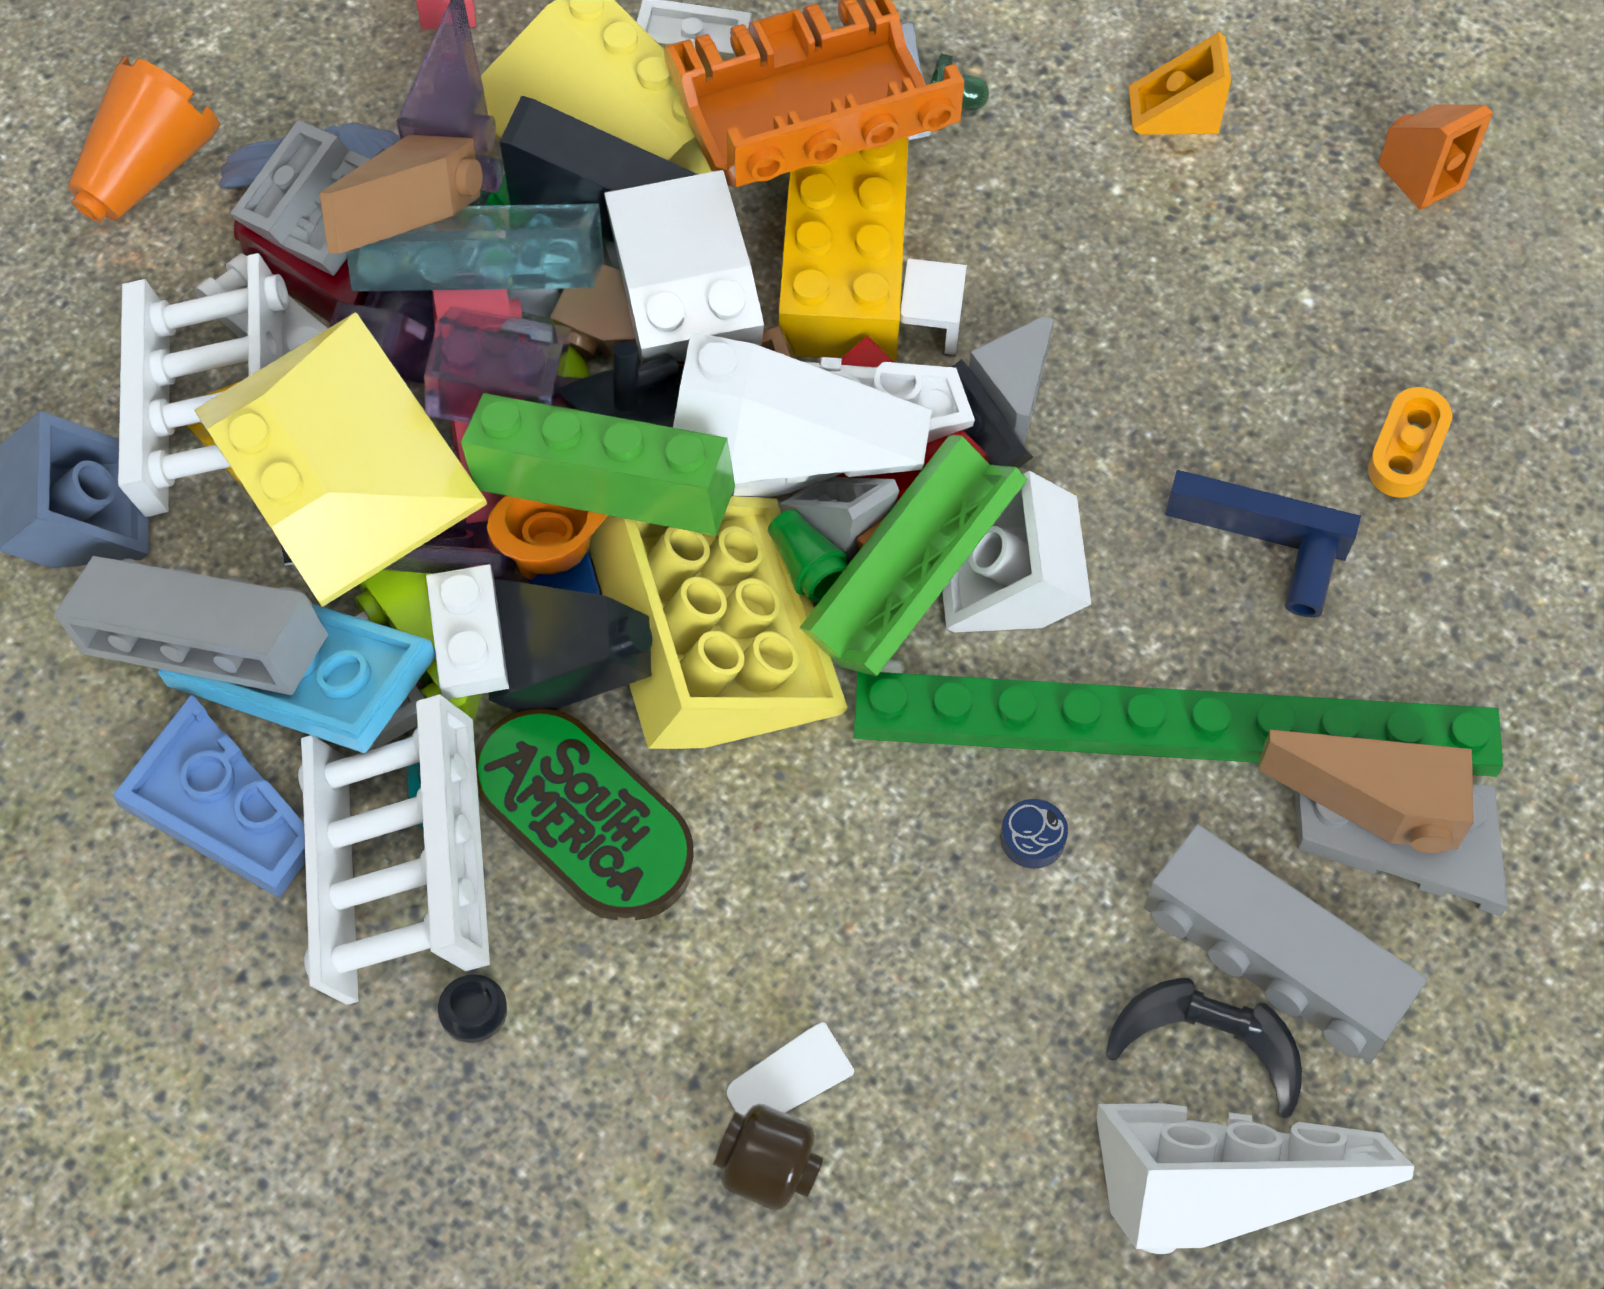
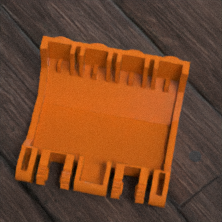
M838 0L839 18L845 27L835 30L831 29L817 3L805 6L803 14L800 9H794L749 22V32L744 24L731 27L730 43L736 58L725 61L722 60L709 34L696 37L695 48L690 39L664 46V57L669 74L680 95L684 113L711 172L723 170L727 185L731 187H739L756 181H768L783 173L814 164H826L841 156L869 148L884 147L893 141L926 131H938L950 124L961 121L965 81L956 64L945 66L943 81L926 85L906 46L899 13L892 0Z

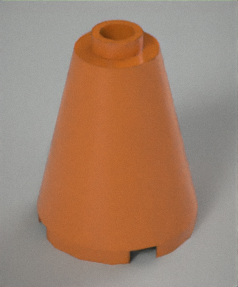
M123 56L113 71L69 180L68 189L74 195L71 201L72 205L82 214L98 223H101L104 217L117 221L214 137L220 126L215 113L207 106L202 114H200L189 103L194 92L163 69L140 58H137L131 67L128 56Z

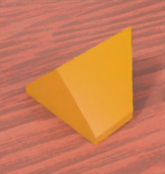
M1217 32L1128 86L1134 131L1138 134H1219L1231 84L1226 37L1223 34Z

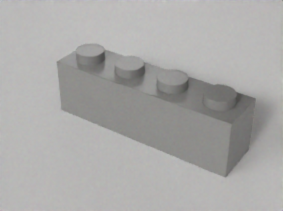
M92 556L54 613L82 654L293 695L328 636L326 629L313 609L311 600L305 593L294 588L284 586L278 589L250 584L236 577L222 579L195 574L184 568L171 570L144 565L133 559H123L120 561Z
M1198 823L1152 882L1144 909L1152 913V918L1156 924L1165 932L1177 938L1187 937L1207 951L1210 960L1220 970L1234 977H1245L1264 990L1267 999L1278 1010L1293 1017H1303L1322 1030L1325 1039L1335 1049L1351 1057L1360 1056L1370 1064L1428 980L1420 972Z

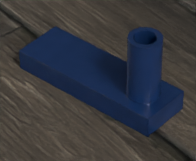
M1181 470L1176 471L1165 512L1166 516L1298 549L1285 608L1291 613L1303 617H1319L1322 615L1335 559L1346 560L1356 539L1361 519L1360 515Z

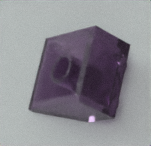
M450 306L437 322L424 374L426 414L432 417L470 423L483 393L556 406L572 336V328Z

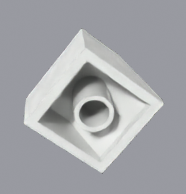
M1031 471L1023 474L1028 479L942 591L946 629L955 633L1044 628L1091 605L1076 495Z

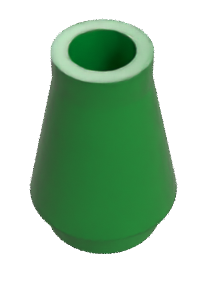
M786 510L772 520L768 527V533L777 546L796 593L806 595L812 602H820L847 567L848 556L809 524L798 510Z

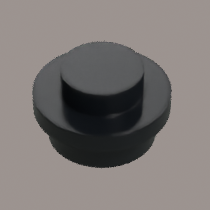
M466 975L455 979L444 989L438 1002V1015L442 1027L451 1037L461 1042L476 1043L489 1039L500 1030L507 1016V1002L503 990L494 980L482 975Z

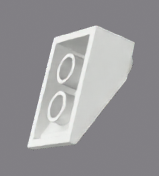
M723 170L604 193L641 365L665 354H671L676 362L685 361L691 332L753 343L759 346L762 344L764 322L758 295Z

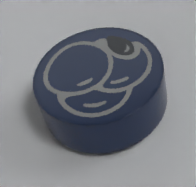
M1039 799L1023 800L1013 805L1003 819L1000 834L1001 845L1005 854L1016 864L1026 868H1043L1054 863L1062 855L1068 837V825L1062 812L1053 804Z

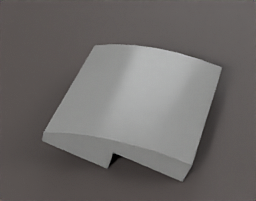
M297 120L230 214L238 222L271 243L334 276L352 250L341 254L328 253L319 192L370 159L350 151L337 136Z

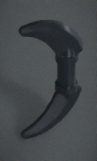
M1177 978L1160 982L1141 992L1128 1003L1114 1023L1106 1051L1107 1058L1112 1061L1117 1060L1133 1041L1148 1031L1170 1024L1186 1022L1194 1025L1197 1022L1233 1034L1234 1039L1243 1041L1248 1045L1269 1072L1276 1090L1279 1115L1282 1118H1289L1293 1114L1302 1085L1300 1053L1294 1037L1285 1022L1266 1003H1258L1254 1009L1247 1006L1239 1008L1205 997L1204 992L1195 990L1194 982L1190 978Z

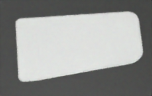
M821 1022L732 1081L727 1089V1097L735 1111L743 1115L753 1105L764 1104L786 1113L853 1076L854 1069L827 1024Z

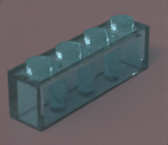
M599 204L467 206L453 217L346 252L352 291L594 288L604 263Z

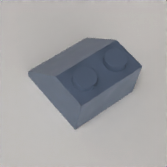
M39 411L0 444V552L51 568L87 565L92 556L122 561L123 559L142 560L149 555V516L145 517L118 486L119 439Z

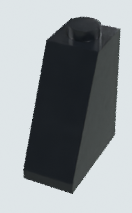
M494 579L509 689L489 692V701L516 712L535 708L556 710L652 676V632L648 615L608 596Z

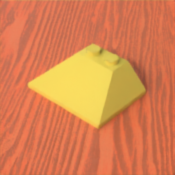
M356 312L194 409V412L265 518L321 607L487 505L486 499Z

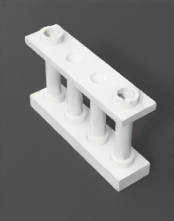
M259 253L247 255L248 287L170 305L166 300L159 299L145 279L122 284L118 486L145 517L169 512V487L174 485L175 479L231 467L217 445L169 455V435L174 434L176 427L201 422L194 409L222 393L219 392L169 403V386L175 383L176 377L247 361L250 376L283 356L282 311L289 308L288 291L283 278L279 274H272ZM248 312V336L170 353V336L176 333V328Z
M440 694L416 701L418 728L415 729L413 737L369 750L366 754L359 753L345 757L315 736L310 735L301 738L302 765L298 771V780L303 792L308 923V949L305 952L304 964L311 987L346 1005L359 1002L357 969L431 948V952L464 971L490 965L473 719ZM420 762L421 788L417 792V797L350 816L349 784ZM423 823L425 850L422 851L419 859L353 878L352 844ZM427 885L428 913L423 922L356 941L354 906Z

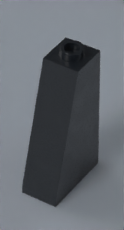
M525 96L520 97L499 141L513 215L614 242L604 193L698 175L544 103Z

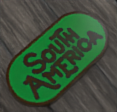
M535 708L515 712L504 717L484 734L475 750L478 801L481 807L507 835L586 910L601 918L617 921V917H635V920H641L661 914L682 896L690 881L694 858L693 840L687 823L670 803L582 722L558 710Z

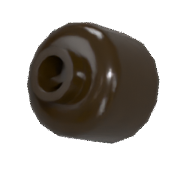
M757 1104L753 1105L745 1115L734 1112L716 1153L713 1165L722 1168L721 1182L726 1190L771 1210H780L790 1202L795 1192L808 1197L824 1157L812 1153L815 1136L812 1127L808 1123L767 1105Z

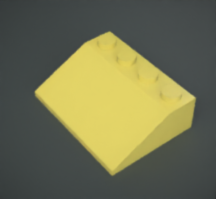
M555 0L551 2L461 96L462 104L498 142L508 125L520 97L525 96L544 103L698 175L711 172L686 118L680 95L669 74L664 57V49L615 0ZM587 235L595 244L602 241V239Z
M731 496L716 536L610 515L592 534L589 551L602 595L608 596L649 616L652 632V676L629 684L648 749L707 748L839 716L848 709L831 657L799 628L813 611L814 607L812 601L806 595L796 593L777 546L768 533V527L772 520L781 514L777 498Z

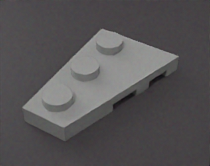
M1473 785L1474 823L1457 850L1450 849L1446 852L1434 854L1418 852L1411 845L1389 843L1294 790L1299 850L1374 875L1379 871L1393 874L1419 883V890L1443 897L1445 892L1477 902L1479 903V910L1500 917L1507 909L1508 903L1495 785Z

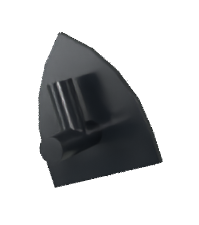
M621 342L613 347V369L560 387L555 390V395L574 410L673 428L684 366H678L671 354H665L642 365H638L637 345L631 342Z

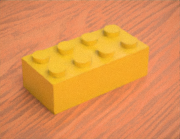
M909 137L893 141L884 147L869 148L841 156L826 164H814L790 171L779 325L793 346L796 356L842 358L868 336L894 362L897 361Z

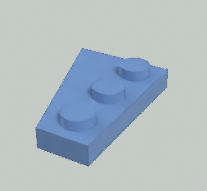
M191 694L118 787L113 797L120 808L280 898L305 865L304 822L272 785L260 776L243 756L240 748L227 733L224 734L208 716L206 709Z

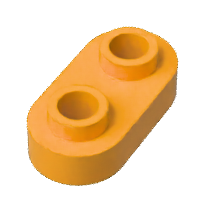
M1413 387L1400 392L1395 397L1368 463V475L1371 482L1384 494L1392 497L1406 498L1418 494L1426 486L1452 421L1451 407L1441 394L1428 388ZM1410 422L1418 423V424L1422 425V426L1424 427V429H1421V428H1419V427H1417V426H1414V425H1410L1409 423H1410ZM1391 468L1400 469L1405 474L1397 473L1393 471Z

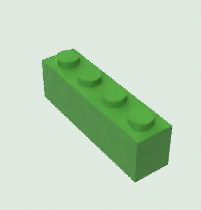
M483 393L461 441L472 480L480 491L714 536L718 533L735 488L727 437Z

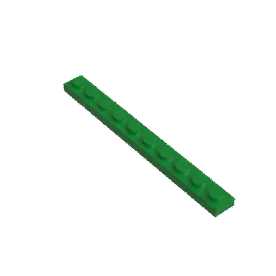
M857 671L854 739L1259 763V757L1269 731L1280 730L1472 749L1473 776L1497 777L1503 767L1499 708L890 672H880L877 676Z

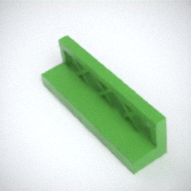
M949 435L799 628L840 667L877 676L1028 479L1017 467L990 465L963 436Z

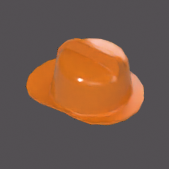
M505 496L490 512L487 532L492 545L505 556L511 557L517 563L520 573L525 578L531 580L538 574L554 575L566 572L578 565L589 549L592 534L609 515Z

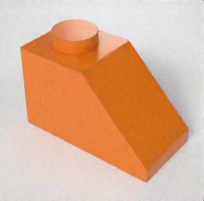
M1435 104L1414 116L1406 114L1396 120L1388 129L1386 142L1378 165L1418 209L1422 210L1465 187L1493 112L1487 105Z

